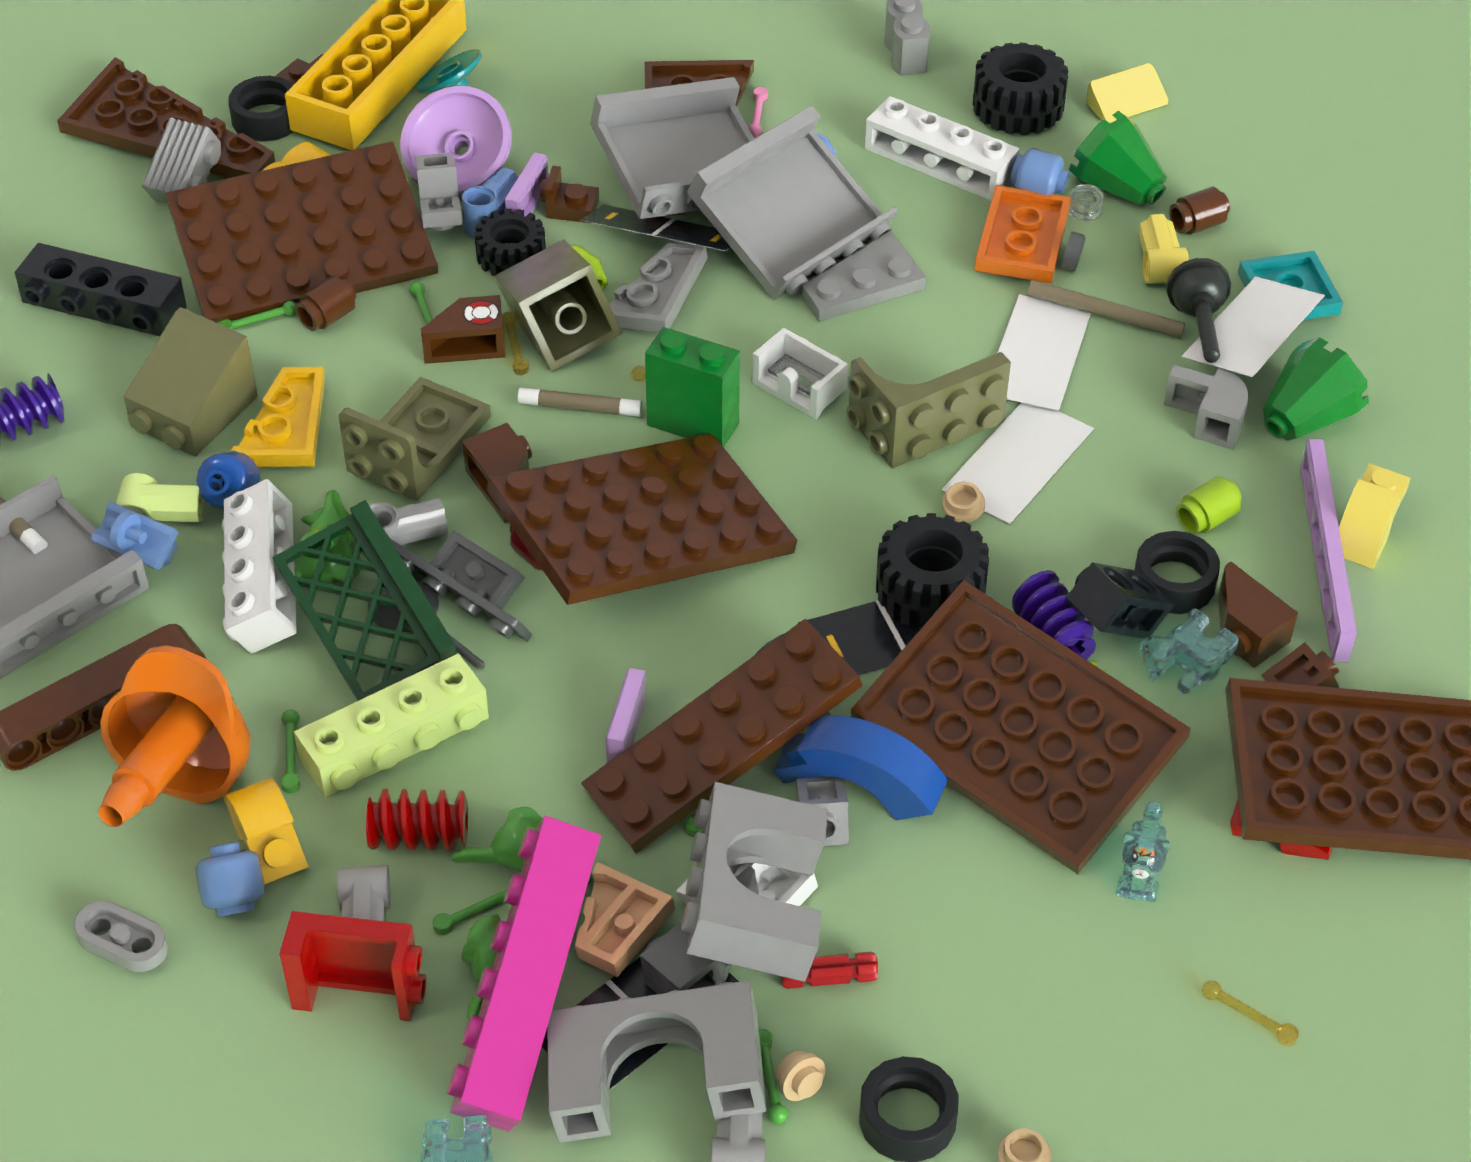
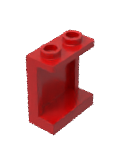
M299 911L291 912L279 954L292 1009L312 1012L318 987L321 986L396 995L400 1020L411 1021L415 1004L422 1005L427 984L426 974H420L422 947L415 945L412 924Z

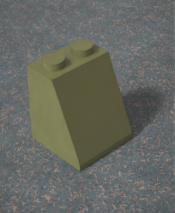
M564 239L494 276L509 309L551 372L623 334L591 265Z
M180 307L174 313L123 396L130 426L139 433L151 435L165 442L173 449L183 450L196 457L258 397L247 336Z

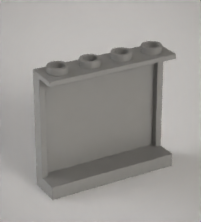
M735 77L595 96L590 125L639 219L699 211V207L687 194L697 172L755 139L736 107L740 86Z
M812 105L697 172L687 191V194L773 300L786 292L790 296L794 295L802 289V285L808 282V278L814 274L820 275L836 265V261L841 257L847 258L863 248L864 243L872 239L874 241L892 229L890 222L898 212L897 208L893 207L882 214L814 131L821 116Z
M54 474L0 505V679L149 589L143 561L133 550L121 555L90 540L92 534L97 529L62 497L58 479ZM16 518H23L47 541V548L34 554L10 531V523Z

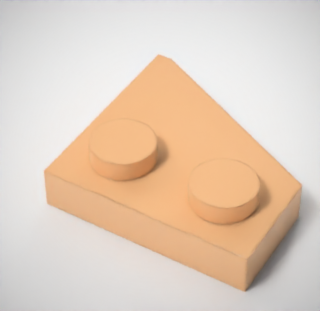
M598 862L593 869L594 885L591 897H586L583 910L585 920L579 927L575 949L579 959L618 977L674 912L675 905L673 896Z

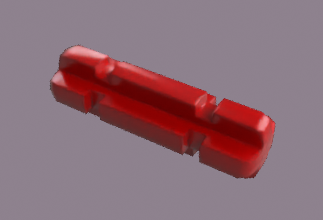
M871 951L855 953V958H849L848 953L815 956L805 982H810V986L850 983V978H857V982L875 981L878 978L879 971L876 954ZM780 976L784 988L803 987L804 981Z

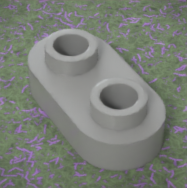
M109 901L90 903L78 912L74 920V929L78 941L85 950L129 971L147 972L153 970L167 956L168 944L162 927L156 922ZM102 930H109L106 934L96 935ZM142 949H148L145 952L137 953Z

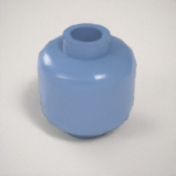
M1031 148L1024 155L1019 154L1012 169L1010 183L1015 185V188L1044 195L1064 194L1070 172L1064 171V161L1060 155Z
M239 842L209 847L211 856L200 860L196 865V876L202 905L208 909H215L216 916L232 915L255 909V901L263 897L265 893L258 854L251 850L240 851Z

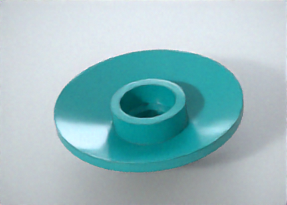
M473 49L449 58L425 74L417 83L416 88L420 93H431L447 87L467 86L468 81L466 77L481 60V52L478 49Z

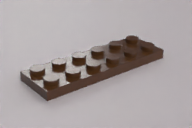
M805 618L590 775L581 784L586 793L636 854L698 808L700 799L709 800L715 782L730 785L861 688L863 685L860 676Z

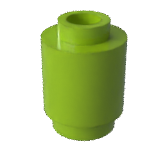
M1216 476L1183 496L1181 503L1176 507V515L1180 524L1187 532L1191 534H1197L1200 531L1207 533L1240 512L1242 495L1234 482Z

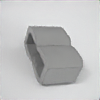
M887 0L884 41L886 47L892 52L891 63L899 75L922 74L927 71L930 27L928 22L922 17L923 6L920 0Z

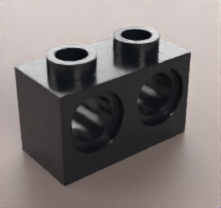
M1094 562L1077 576L1075 586L1066 597L1100 632L1138 638H1150L1174 606L1141 571Z

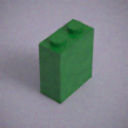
M662 327L645 352L647 426L684 438L711 434L724 447L739 424L740 350Z

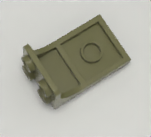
M999 352L928 382L900 384L882 378L859 357L851 361V372L848 377L850 389L849 406L846 408L848 421L855 430L859 429L865 436L873 452L878 456L881 455L891 468H895L914 459L922 458L928 453L947 445L958 443L962 439L978 432L994 428L1004 422L1011 361L1002 352Z
M420 377L380 421L350 408H344L338 417L346 469L360 479H367L388 488L393 493L402 494L418 501L462 451V441L475 436L490 419V405Z

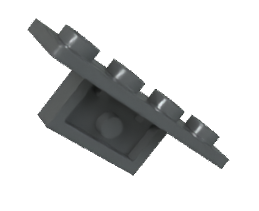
M454 530L430 563L390 539L411 574L416 570L425 577L421 582L442 597L449 591L457 597L454 603L475 618L479 612L491 618L487 624L504 637L509 639L514 633L525 641H529L532 634L519 620L502 610L525 579L518 570Z

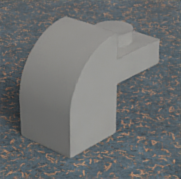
M454 152L415 156L423 228L446 231L452 229L454 225H462Z
M1173 365L1168 377L1164 405L1197 415L1193 438L1228 449H1234L1242 430L1248 402V390L1244 382L1232 371L1219 367L1214 376Z

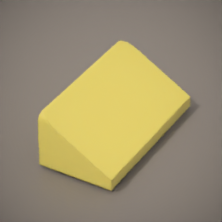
M1147 63L1089 82L1086 104L1102 121L1105 119L1110 123L1117 120L1112 114L1118 110L1129 117L1168 104V98L1151 63Z

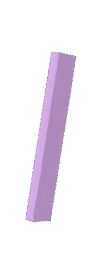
M1309 439L1306 442L1300 472L1330 657L1333 659V662H1349L1357 630L1324 440Z

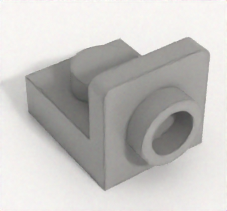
M839 777L796 779L798 802L827 809L826 840L824 846L848 844V798L844 779Z

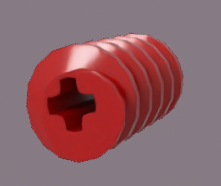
M382 789L378 802H372L371 797L368 799L366 811L367 846L372 850L377 849L384 836L387 848L395 850L398 848L403 836L408 850L417 849L421 837L428 851L436 849L440 838H442L444 848L447 851L455 850L459 838H461L465 849L468 837L469 815L468 802L464 790H459L455 803L449 804L445 790H440L436 802L430 803L426 790L421 789L416 803H411L407 789H402L397 803L391 802L388 789Z

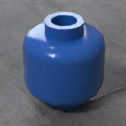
M237 451L214 454L204 460L198 469L196 479L203 499L210 505L224 509V499L259 483L261 480L259 469L253 459Z

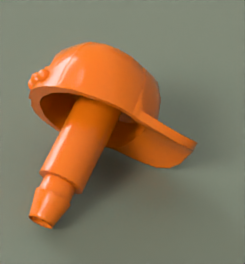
M166 645L150 648L135 661L127 673L121 690L104 706L100 721L101 738L110 756L119 767L112 775V784L108 787L98 810L99 817L105 824L111 827H118L140 812L142 807L151 805L160 793L197 804L209 803L226 795L238 782L249 760L251 735L240 709L230 694L227 681L220 670L210 661L183 648Z

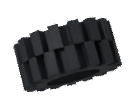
M504 209L503 215H500L498 211L491 212L492 219L484 216L481 219V224L477 223L475 227L476 232H474L478 265L481 264V269L485 272L490 270L492 276L546 249L543 223L540 219L535 220V215L531 212L524 216V210L517 209L516 214H511V209Z

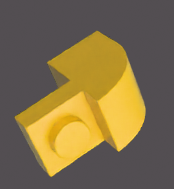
M272 778L264 779L222 796L239 840H244L247 850L255 851L260 858L264 885L309 867L292 822H294L279 787Z

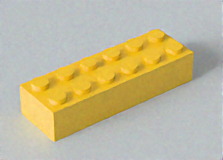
M377 0L285 93L290 130L348 150H355L467 30L464 0Z

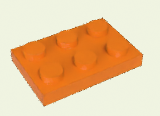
M996 185L976 255L974 271L1052 284L1072 197L1055 194L1044 195L1024 189Z

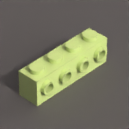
M458 653L295 730L294 736L299 761L326 798L340 790L349 789L358 781L381 770L390 769L398 762L422 750L431 749L439 742L463 730L472 729L480 722L488 719L486 689Z

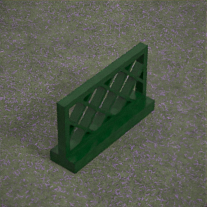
M366 500L351 507V515L272 557L276 567L357 701L457 654L455 643ZM350 531L356 541L352 558L328 553L332 540ZM322 546L321 551L315 550L316 548ZM361 551L363 552L368 562L359 560ZM301 556L318 559L312 580L294 576L287 564ZM326 561L349 566L343 587L320 582ZM356 568L376 573L379 579L374 594L350 589ZM300 586L309 588L307 597ZM383 587L387 591L390 598L381 596ZM317 590L340 595L334 616L315 612L312 604ZM348 597L371 602L365 623L341 618ZM378 604L398 609L401 616L397 630L372 625ZM323 623L332 624L329 633ZM405 624H407L412 634L403 632ZM339 626L362 631L356 653L336 647L334 641ZM370 633L394 639L388 660L364 655ZM400 641L420 645L426 655L425 658L413 665L395 662ZM344 659L354 661L351 670ZM364 663L385 668L381 683L364 692L356 680L360 664ZM392 670L399 671V673L390 677Z

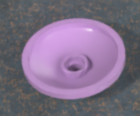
M468 86L447 87L425 97L408 115L401 132V157L406 169L418 183L415 156L454 152L458 193L461 195L468 188L482 186L491 176L502 169L511 149V125L502 106L488 93ZM462 147H468V151L466 153H464L463 155H458V152Z

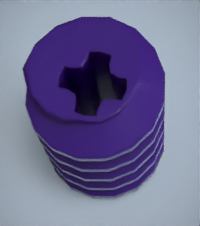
M49 373L47 374V384L39 376L33 377L31 380V390L22 381L16 383V396L6 387L0 389V433L5 432L12 441L17 440L16 427L21 426L28 435L33 434L32 421L37 420L44 429L49 428L48 415L52 414L60 424L64 422L63 403Z
M1040 571L1030 576L1020 585L1012 597V609L1014 612L1087 660L1095 652L1096 648L1095 640L1091 639L1094 627L1090 621L1085 620V616L1066 598L1068 590L1064 584L1059 583L1060 579L1054 571Z

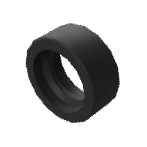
M269 75L256 76L236 85L229 94L231 122L238 134L243 133L255 141H273L292 133L293 131L290 130L285 93L294 84L282 77ZM266 104L281 106L270 112L258 113L249 111L254 107Z
M1167 531L1157 533L1144 541L1138 549L1134 570L1141 571L1174 604L1169 613L1184 614L1195 612L1206 606L1215 595L1220 560L1215 549L1204 539L1188 532ZM1161 562H1180L1194 568L1202 578L1189 583L1170 582L1159 577L1151 567Z
M904 1056L887 1060L873 1069L862 1085L859 1125L865 1140L879 1154L901 1162H919L930 1159L948 1146L956 1131L959 1094L952 1078L940 1066L923 1058ZM901 1088L917 1089L928 1094L939 1105V1117L930 1127L916 1131L901 1130L888 1124L879 1115L878 1102L881 1097L890 1091Z

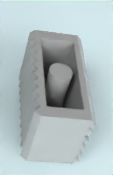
M172 117L169 118L143 181V189L152 199L167 203L166 192L206 184L210 169L220 159L221 141L206 126L203 127L199 124L196 125L179 119L176 120Z

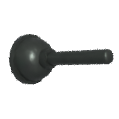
M1194 258L1181 263L1172 271L1167 280L1166 290L1170 303L1178 311L1196 317L1204 359L1209 363H1214L1220 358V350L1212 314L1219 310L1229 297L1231 280L1228 271L1219 262L1209 258Z

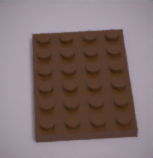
M393 141L165 193L202 316L216 323L226 319L233 321L279 308L287 301L298 303L301 295L331 276L346 279L353 286L355 292L359 293L438 274L436 258L425 228H423L419 211Z
M711 434L489 477L486 490L567 605L792 554L798 541L716 437Z
M965 580L960 583L851 708V717L883 726L912 742L940 768L948 778L947 785L1077 875L1189 738L1191 729Z
M1229 678L1225 693L1243 840L1471 860V700Z

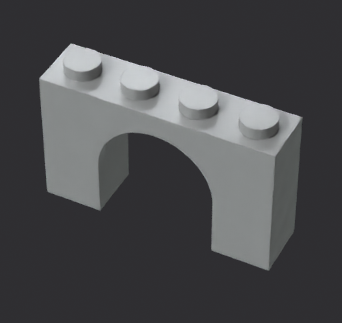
M719 782L714 783L709 800L700 799L694 821V827L702 830L701 832H696L691 848L690 861L698 863L697 867L692 866L685 894L693 897V902H687L681 925V931L689 933L687 954L805 982L819 948L821 911L758 895L741 884L729 867L742 863H758L812 876L826 840V808Z
M750 980L735 983L725 982L715 986L689 990H674L668 993L637 998H622L617 1001L585 1006L576 1005L565 1009L552 1010L547 1026L549 1114L559 1143L610 1136L609 1091L613 1074L618 1066L632 1053L659 1043L684 1045L695 1050L704 1058L706 1090L715 1120L729 1118L731 1115L767 1112L758 1014Z

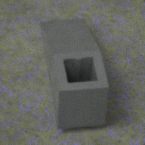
M749 866L736 876V879L746 888L759 895L755 869ZM682 921L663 936L653 939L645 951L640 954L645 982L657 994L725 983L732 964L687 954L689 933L681 931Z

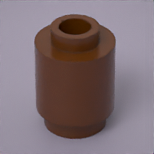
M1212 186L1178 198L1176 203L1170 206V221L1173 222L1174 229L1178 233L1192 235L1224 223L1230 211V203L1225 193Z
M331 276L301 295L300 301L295 304L296 314L307 329L315 331L318 328L325 329L355 309L356 292L346 279Z

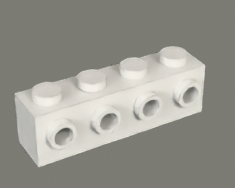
M891 96L866 119L865 149L989 201H992L996 185L1005 187L1011 185L1012 169L1017 156L1020 154V148Z
M268 479L224 499V519L222 520L224 551L222 559L224 562L225 583L222 590L225 597V617L223 618V627L231 640L240 643L251 654L297 633L296 600L272 558L294 546L292 503ZM294 561L287 565L295 576Z

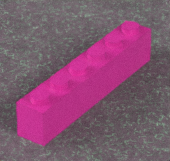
M546 815L534 830L529 828L526 830L518 852V857L525 859L520 875L514 874L512 876L504 899L505 903L511 905L507 921H499L491 941L490 949L498 951L492 969L485 968L477 988L476 997L483 999L478 1017L471 1015L463 1035L462 1045L469 1047L464 1066L460 1064L455 1066L448 1085L447 1094L454 1096L450 1113L507 1132L521 1121L601 839L600 834Z

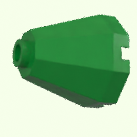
M1118 110L1112 114L1117 119L1110 124L1104 119L1090 132L1074 154V157L1079 160L1078 165L1076 166L1071 163L1068 170L1084 183L1141 207L1146 203L1154 204L1166 190L1164 182L1167 176L1138 125Z
M1319 337L1303 342L1291 353L1263 407L1265 427L1273 436L1284 438L1287 441L1299 438L1352 416L1369 403L1368 395L1362 397V393L1368 388L1367 379L1346 352L1339 348H1336L1333 352L1326 350L1323 347L1329 342Z

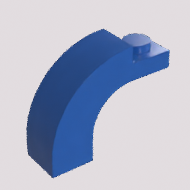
M838 715L821 716L809 726L805 734L799 733L786 742L773 769L774 773L783 783L796 781L799 778L834 776L852 781L872 793L895 820L932 815L948 781V778L934 761L903 736L866 720Z

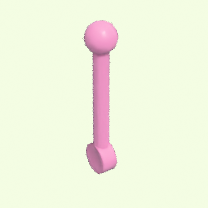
M764 87L755 88L753 91V98L756 100L753 121L748 128L754 138H757L762 133L761 126L759 125L763 101L768 98V90Z

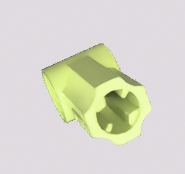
M132 473L123 478L116 504L155 521L202 522L205 513V500L201 496L197 485L158 484L154 478L141 473Z

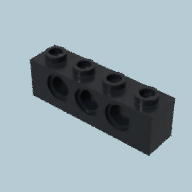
M42 243L36 244L14 272L23 303L156 336H161L174 313L180 307L187 308L181 277Z

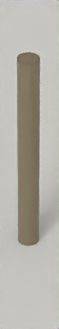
M1031 280L1027 295L1181 338L1185 328V323L1036 280Z

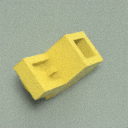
M1369 463L1363 477L1358 479L1339 526L1344 559L1374 569L1387 542L1393 518L1408 489L1410 477Z

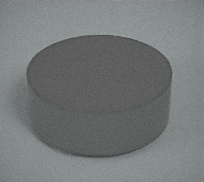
M1071 231L1060 269L1072 273L1076 271L1085 243V235Z

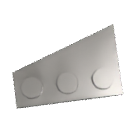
M890 230L802 285V298L820 322L924 290L926 276Z
M668 242L640 268L641 275L629 286L622 284L615 290V299L609 303V306L619 327L650 332H660L662 327L670 329L708 259L706 247Z

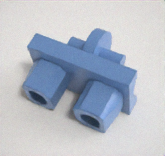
M109 501L106 506L104 519L99 528L92 534L90 540L121 555L133 550L142 559L144 565L160 571L162 565L167 566L170 563L178 547L175 539L179 531Z

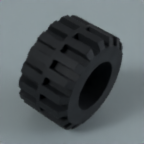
M1023 42L1019 44L1005 43L1004 46H995L990 49V52H984L981 55V60H978L976 64L972 104L975 115L980 116V121L984 124H990V128L997 131L1003 130L1007 134L1020 133L1021 135H1029L1030 132L1037 134L1044 132V128H1052L1055 126L1056 121H1060L1065 107L1068 83V67L1064 65L1065 61L1061 57L1055 56L1056 53L1050 49L1045 50L1043 46L1037 44L1029 45Z
M927 513L926 517H919L918 515L909 516L908 522L900 520L893 524V530H887L883 534L882 542H879L876 593H878V600L881 606H887V613L892 618L901 617L902 624L910 626L912 623L919 625L918 629H921L963 580L986 593L989 549L987 543H982L983 536L978 531H971V525L965 521L958 523L955 521V517L945 515L944 518L936 517V513Z

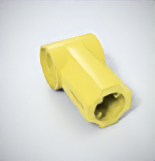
M1164 214L1150 215L1147 220L1140 223L1138 234L1143 249L1144 281L1146 284L1167 283L1172 271L1181 263L1189 260L1186 247H1179L1173 222L1167 220Z

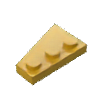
M282 367L262 399V409L255 420H249L244 428V438L239 446L234 445L231 451L246 454L253 459L257 467H315L326 380L324 367Z

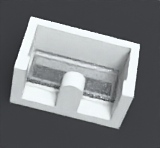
M785 328L781 329L753 353L752 383L815 420L818 419L824 408L847 389L848 363Z

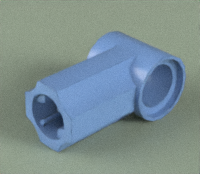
M503 167L482 186H474L463 192V228L467 235L475 237V227L477 223L481 224V219L484 216L492 219L491 212L498 211L500 215L504 213V209H506L505 198L518 179L514 170Z

